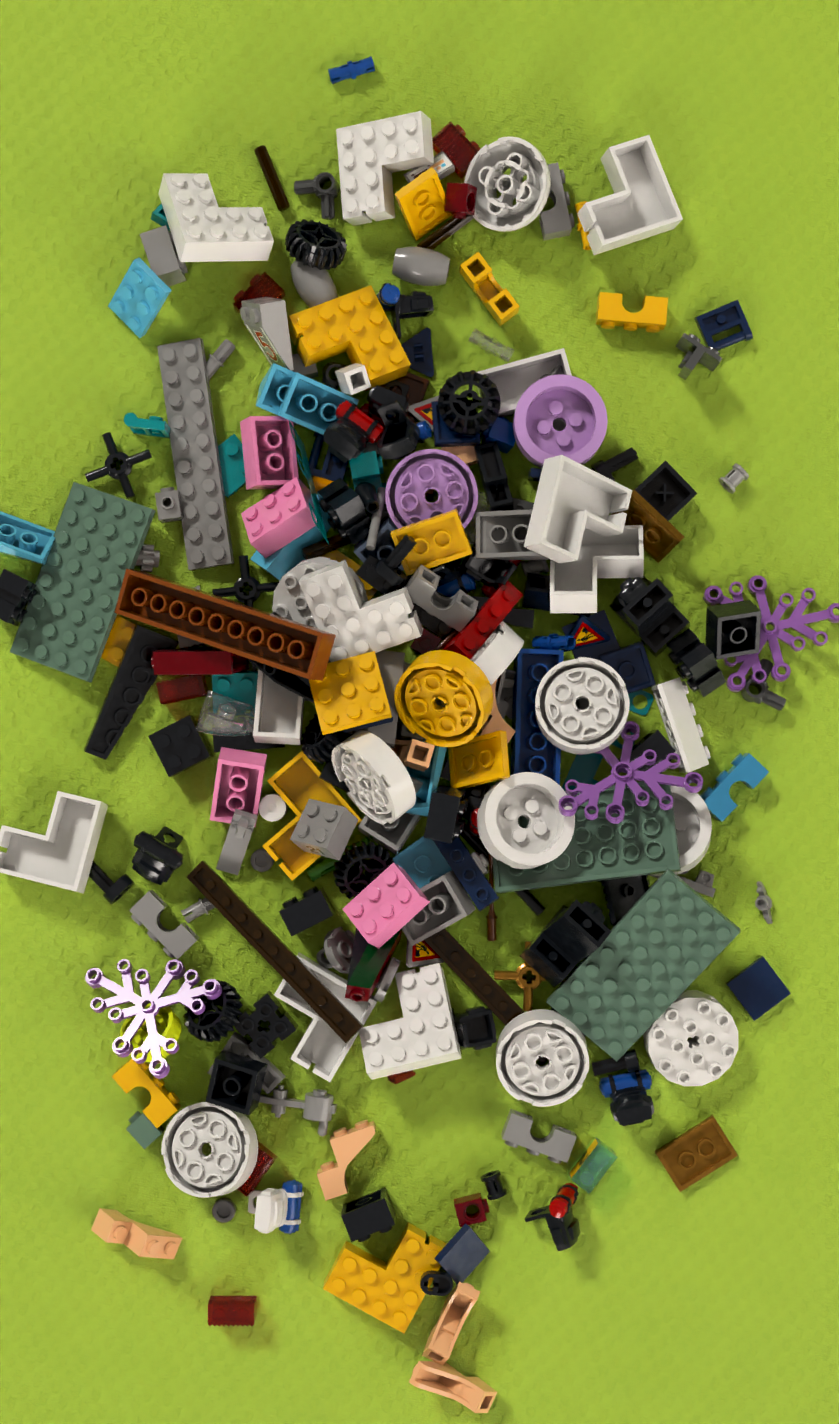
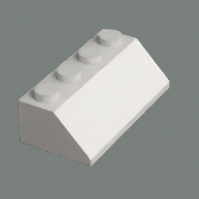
M679 677L651 686L670 745L675 749L676 752L674 753L680 756L679 772L689 773L709 765L710 752L708 747L702 744L701 737H703V732L700 724L696 725L693 716L696 715L693 703L688 702L686 694L689 691L686 682L681 681Z

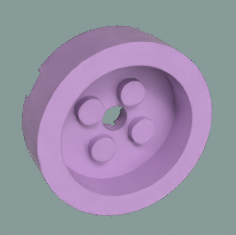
M564 374L544 377L529 386L518 401L513 418L516 444L521 453L531 463L540 468H543L544 459L564 455L583 465L595 455L604 440L608 423L607 411L599 393L586 381ZM563 419L566 425L565 429L562 431L555 430L553 428V421Z
M424 449L406 456L395 466L386 484L385 502L390 518L398 529L454 509L458 510L465 529L472 520L477 508L478 488L470 468L456 455L439 449ZM429 489H435L438 492V500L434 503L428 502L425 498V493Z

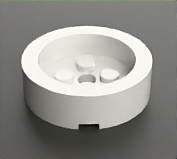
M502 621L470 660L479 666L486 675L490 685H492L517 656L524 644V640Z
M587 657L562 661L552 667L542 678L535 699L536 720L543 735L557 748L573 754H591L610 746L622 733L630 707L626 685L621 676L608 664ZM584 698L589 702V707L579 710L576 707V701Z
M359 730L333 749L331 755L332 764L339 782L344 780L350 790L347 795L369 818L383 825L386 822L391 824L415 805L416 792L408 771L395 752L379 737L368 731Z
M534 772L516 773L495 784L484 795L477 813L478 833L486 850L497 861L500 860L516 869H531L556 859L568 847L575 828V814L573 816H564L559 811V800L567 795L566 792L551 778ZM566 806L564 809L571 810L572 807ZM520 816L529 819L527 828L519 826L518 818Z
M671 786L681 871L673 873L680 874L694 868L707 853L711 841L712 821L709 809L698 793H690L684 787ZM663 873L651 874V875L661 876Z
M537 1009L516 1016L504 1027L497 1041L496 1069L500 1082L515 1099L531 1103L532 1106L548 1107L567 1101L581 1089L582 1083L589 1071V1055L584 1034L570 1020L553 1010ZM539 1056L549 1059V1063L545 1066H539L536 1060Z
M200 1102L185 1107L173 1117L163 1136L161 1155L164 1157L165 1171L177 1188L191 1196L201 1198L216 1197L237 1190L248 1180L257 1162L258 1139L251 1121L245 1114L208 1102ZM204 1143H210L212 1153L208 1156L202 1153Z

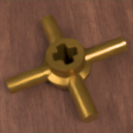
M525 941V949L532 941ZM526 961L516 971L494 970V980H516V983L524 989L523 1011H531L533 989L546 980ZM530 970L532 975H535V978H531V981L527 982L526 978L522 976L526 974V971Z

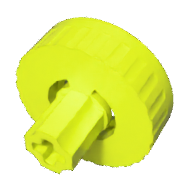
M151 1003L147 1004L144 1009L149 1008ZM169 1006L160 1008L155 1016L158 1034L167 1039L174 1038L177 1041L182 1030L180 1019ZM136 1016L129 1017L124 1021L119 1037L123 1036ZM146 1020L131 1040L133 1050L141 1047L148 1036ZM171 1043L168 1049H172L175 1043ZM160 1046L162 1058L170 1055ZM151 1050L147 1054L145 1062L152 1061ZM138 1053L136 1059L141 1058L143 1053Z

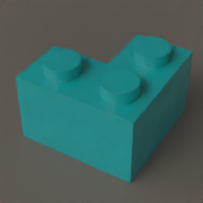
M376 451L362 453L357 458L349 460L354 489L362 482L373 484L376 488V493L379 487L386 489V482L381 483L380 474H384L381 456H376Z

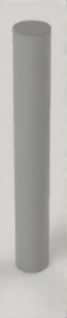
M384 487L377 489L379 509L372 514L366 549L375 550L385 501Z

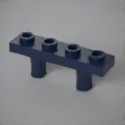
M460 837L456 838L452 843L433 840L479 911H482L499 899Z

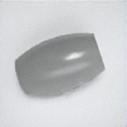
M397 248L392 274L403 281L416 285H444L447 282L450 258L428 248Z
M300 261L292 263L290 269L294 286L301 299L309 308L338 298L335 284L325 268H322V270L316 267L311 268L309 265H303Z

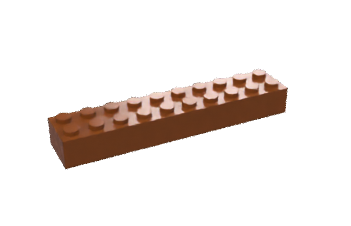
M127 568L114 611L116 614L309 680L323 681L336 637L335 634L143 571Z

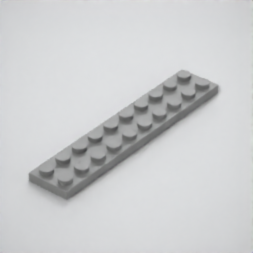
M196 338L157 346L167 420L170 427V442L176 485L180 494L183 515L181 521L188 570L193 571L234 564L209 379L206 372L203 339Z

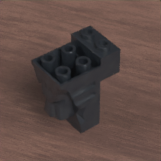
M645 576L643 578H628L620 585L621 591L610 605V608L636 634L655 657L668 647V642L690 627V622L674 606L673 594L658 578L652 583Z
M576 899L569 907L563 905L538 936L522 952L520 957L555 987L568 976L577 963L598 949L612 931L603 924L605 916L602 914V909L594 902L585 901L581 904Z

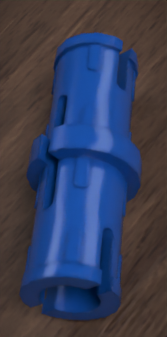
M370 56L355 62L348 61L345 65L328 69L331 83L334 84L351 78L353 80L356 79V76L374 72L375 66Z
M550 634L549 636H535L532 640V647H535L534 649L572 650L575 648L576 640L573 638V635L560 636L558 634Z

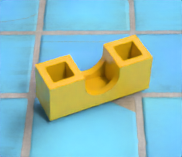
M479 252L460 265V274L499 326L518 313L520 306L506 288L502 289L492 274L491 267Z
M599 293L596 325H601V328L613 329L614 326H620L628 331L644 328L647 332L657 333L666 326L667 297L645 296L642 310L631 313L623 307V294Z
M131 1058L111 1077L126 1094L138 1086L144 1087L150 1092L151 1101L142 1112L158 1128L181 1107L179 1104L180 1100L174 1092L167 1091L163 1086L165 1083L162 1078H155L150 1073L148 1062L138 1064Z

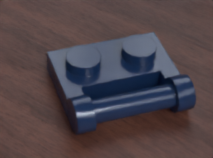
M738 300L695 318L707 348L710 346L719 351L742 340L748 341L753 339L751 329ZM739 325L741 332L717 342L713 341L712 336Z
M314 432L315 440L308 461L312 477L315 475L331 481H335L338 478L344 480L349 460L344 463L328 450L322 470L316 469L325 437L320 433Z

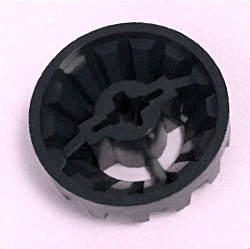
M474 370L470 372L460 371L452 378H448L442 389H440L438 408L442 420L451 430L462 435H476L489 429L496 421L500 412V395L496 384L487 375H482ZM469 385V390L463 391L460 395L455 394L456 390L461 386ZM473 385L477 386L482 390L485 398H480L478 394L472 390ZM472 398L474 403H471L470 407H466V403L463 401ZM454 406L460 407L465 416L458 413ZM478 409L481 410L478 414L469 416V414L476 413Z

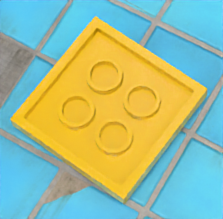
M375 651L330 662L327 664L323 681L309 680L322 735L392 717Z

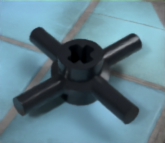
M111 432L105 433L102 437L109 452L105 466L85 473L86 479L90 482L106 475L119 479L126 499L133 498L135 494L128 475L132 471V465L152 458L150 450L128 456L123 452H118ZM117 461H120L122 463V465H120V470L114 468L117 466Z
M248 555L239 556L241 578L235 582L234 587L212 589L213 595L219 597L235 596L244 605L254 608L253 602L259 598L260 593L273 592L279 582L259 584L255 578L250 576ZM246 584H249V587H253V590L249 591V595L246 596L241 591L245 589Z

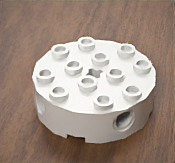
M315 557L303 560L282 576L274 590L273 612L275 611L283 618L318 629L299 585V580L303 575L338 563V561L330 560V558ZM349 567L362 601H368L363 582L354 570Z
M686 990V992H683L643 1034L644 1047L655 1069L668 1081L682 1086H703L719 1079L731 1067L738 1051V1030L732 1015L713 996L698 990Z

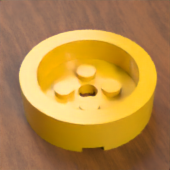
M434 650L420 655L410 664L396 685L394 700L398 715L410 732L413 734L416 732L421 737L427 739L425 742L435 746L456 747L472 740L487 721L493 707V692L484 672L469 658L453 651ZM438 698L446 703L445 707L437 705L435 699Z

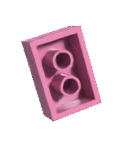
M249 416L240 421L246 490L279 489L295 477L299 478L296 445L291 433L289 420L280 416Z
M298 477L285 483L282 487L241 513L250 544L265 558L316 526L309 507L310 502L315 510L311 492ZM312 510L313 517L317 523L316 516L314 514V511Z
M221 747L211 807V821L231 823L235 809L255 814L258 818L267 754Z
M393 862L342 910L369 944L380 948L428 905L430 901L408 873Z

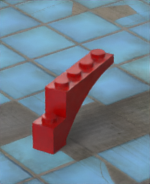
M509 581L505 585H500L462 631L458 632L441 650L453 651L471 659L521 599L523 594Z

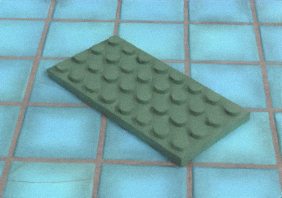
M73 482L54 533L55 540L47 557V562L45 565H42L35 583V590L38 592L34 595L32 602H28L26 607L28 612L22 618L23 622L20 623L10 652L87 682H92L117 616L114 611L126 568L134 570L156 511Z
M644 781L637 782L638 785L650 795L648 805L644 807L638 806L635 802L634 794L625 785L622 801L625 817L618 824L610 823L606 819V807L613 802L615 785H612L599 795L597 806L599 815L595 820H588L584 815V809L588 805V801L578 807L575 813V828L572 839L566 850L556 859L535 868L516 869L500 860L497 861L493 857L495 892L505 893L664 873L668 868L672 872L681 871L673 806L669 810L661 809L658 798ZM659 784L666 794L672 796L671 785ZM640 796L638 799L644 801L647 798ZM663 800L662 803H663V804H669L670 801H669V800ZM595 810L588 811L589 814H594L596 812ZM617 813L611 815L612 817H619ZM520 816L518 818L519 826L527 828L529 819Z
M669 868L611 929L612 932L601 946L588 955L546 1001V1003L563 1017L570 1020L583 1034L615 1061H618L740 933L738 926Z

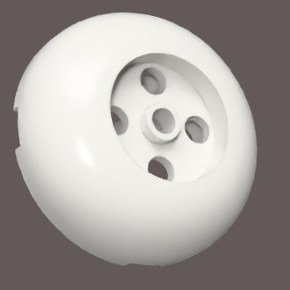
M502 137L489 145L483 146L477 152L467 169L464 183L477 187L474 219L491 230L509 232L521 229L537 218L547 202L551 178L544 156L534 145L521 138ZM510 168V175H504V172ZM527 175V179L522 182L523 177ZM497 189L502 193L499 198H497ZM516 198L517 203L513 205V200Z

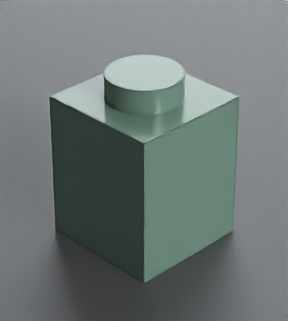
M139 1111L128 1120L130 1124L126 1128L144 1150L165 1130L162 1125L156 1128L145 1114Z

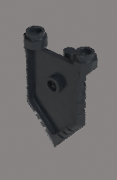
M648 875L597 881L601 882L602 886H604L605 901H607L606 905L610 911V922L613 926L622 919L650 888L649 880H647Z

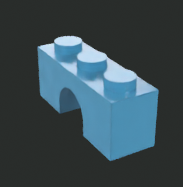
M740 753L731 762L733 766L728 772L726 770L721 772L716 778L717 783L713 788H706L700 795L706 803L710 814L719 822H723L738 806L729 795V790L733 783L741 781L748 788L754 789L769 773L750 753H745L744 755Z

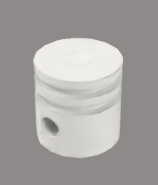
M269 794L263 797L259 803L260 815L265 820L271 822L282 819L288 810V805L279 794Z

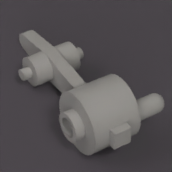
M278 1085V1088L273 1090V1096L260 1095L259 1102L272 1104L271 1112L275 1113L277 1118H280L281 1114H285L286 1107L304 1109L303 1118L319 1121L318 1134L320 1136L327 1134L328 1121H331L332 1114L336 1113L337 1104H333L334 1096L327 1094V1091L322 1089H314L313 1092L305 1093V1100L287 1098L288 1090L284 1089V1085Z

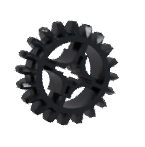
M302 219L301 222L296 221L295 224H291L285 238L286 250L290 252L289 255L291 257H295V261H300L303 265H309L311 268L316 267L319 270H322V268L326 270L336 268L343 261L347 250L346 239L342 237L340 232H336V228H331L328 224H322L320 221L314 222L312 219L310 221Z
M314 714V718L309 720L310 723L305 727V733L302 734L301 750L312 761L321 764L324 762L328 763L332 759L333 749L350 737L354 731L345 733L341 730L322 735L318 715Z
M361 841L360 846L357 847L353 843V849L345 848V855H342L338 862H334L336 869L333 870L335 884L339 887L342 894L345 893L347 898H355L374 880L375 876L377 878L394 862L386 849L383 850L380 844L375 846L374 842L370 841L366 846L365 842ZM362 866H364L365 870H367V871H365L366 877H365L364 874L362 873V872H363Z
M217 980L222 987V993L217 999L210 1000L205 995L194 998L201 999L205 1004V1011L202 1014L196 1015L191 1009L184 1007L187 1011L183 1015L186 1020L184 1025L189 1029L190 1034L201 1041L211 1043L213 1040L220 1041L221 1036L227 1037L228 1031H234L233 1025L239 1023L237 1017L242 1015L239 1009L243 1006L240 1001L241 996L237 993L235 987L225 981ZM210 985L207 990L213 989L214 985ZM197 1004L194 1009H199L201 1004Z

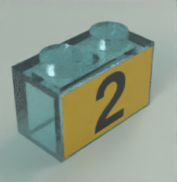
M596 1137L569 1172L570 1179L590 1194L617 1159L615 1151Z

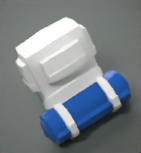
M289 1180L283 1183L281 1189L250 1190L248 1212L255 1214L254 1229L265 1234L274 1231L278 1227L280 1231L287 1234L298 1231L299 1224H301L300 1209L301 1198L304 1194L302 1191L303 1184L296 1180Z

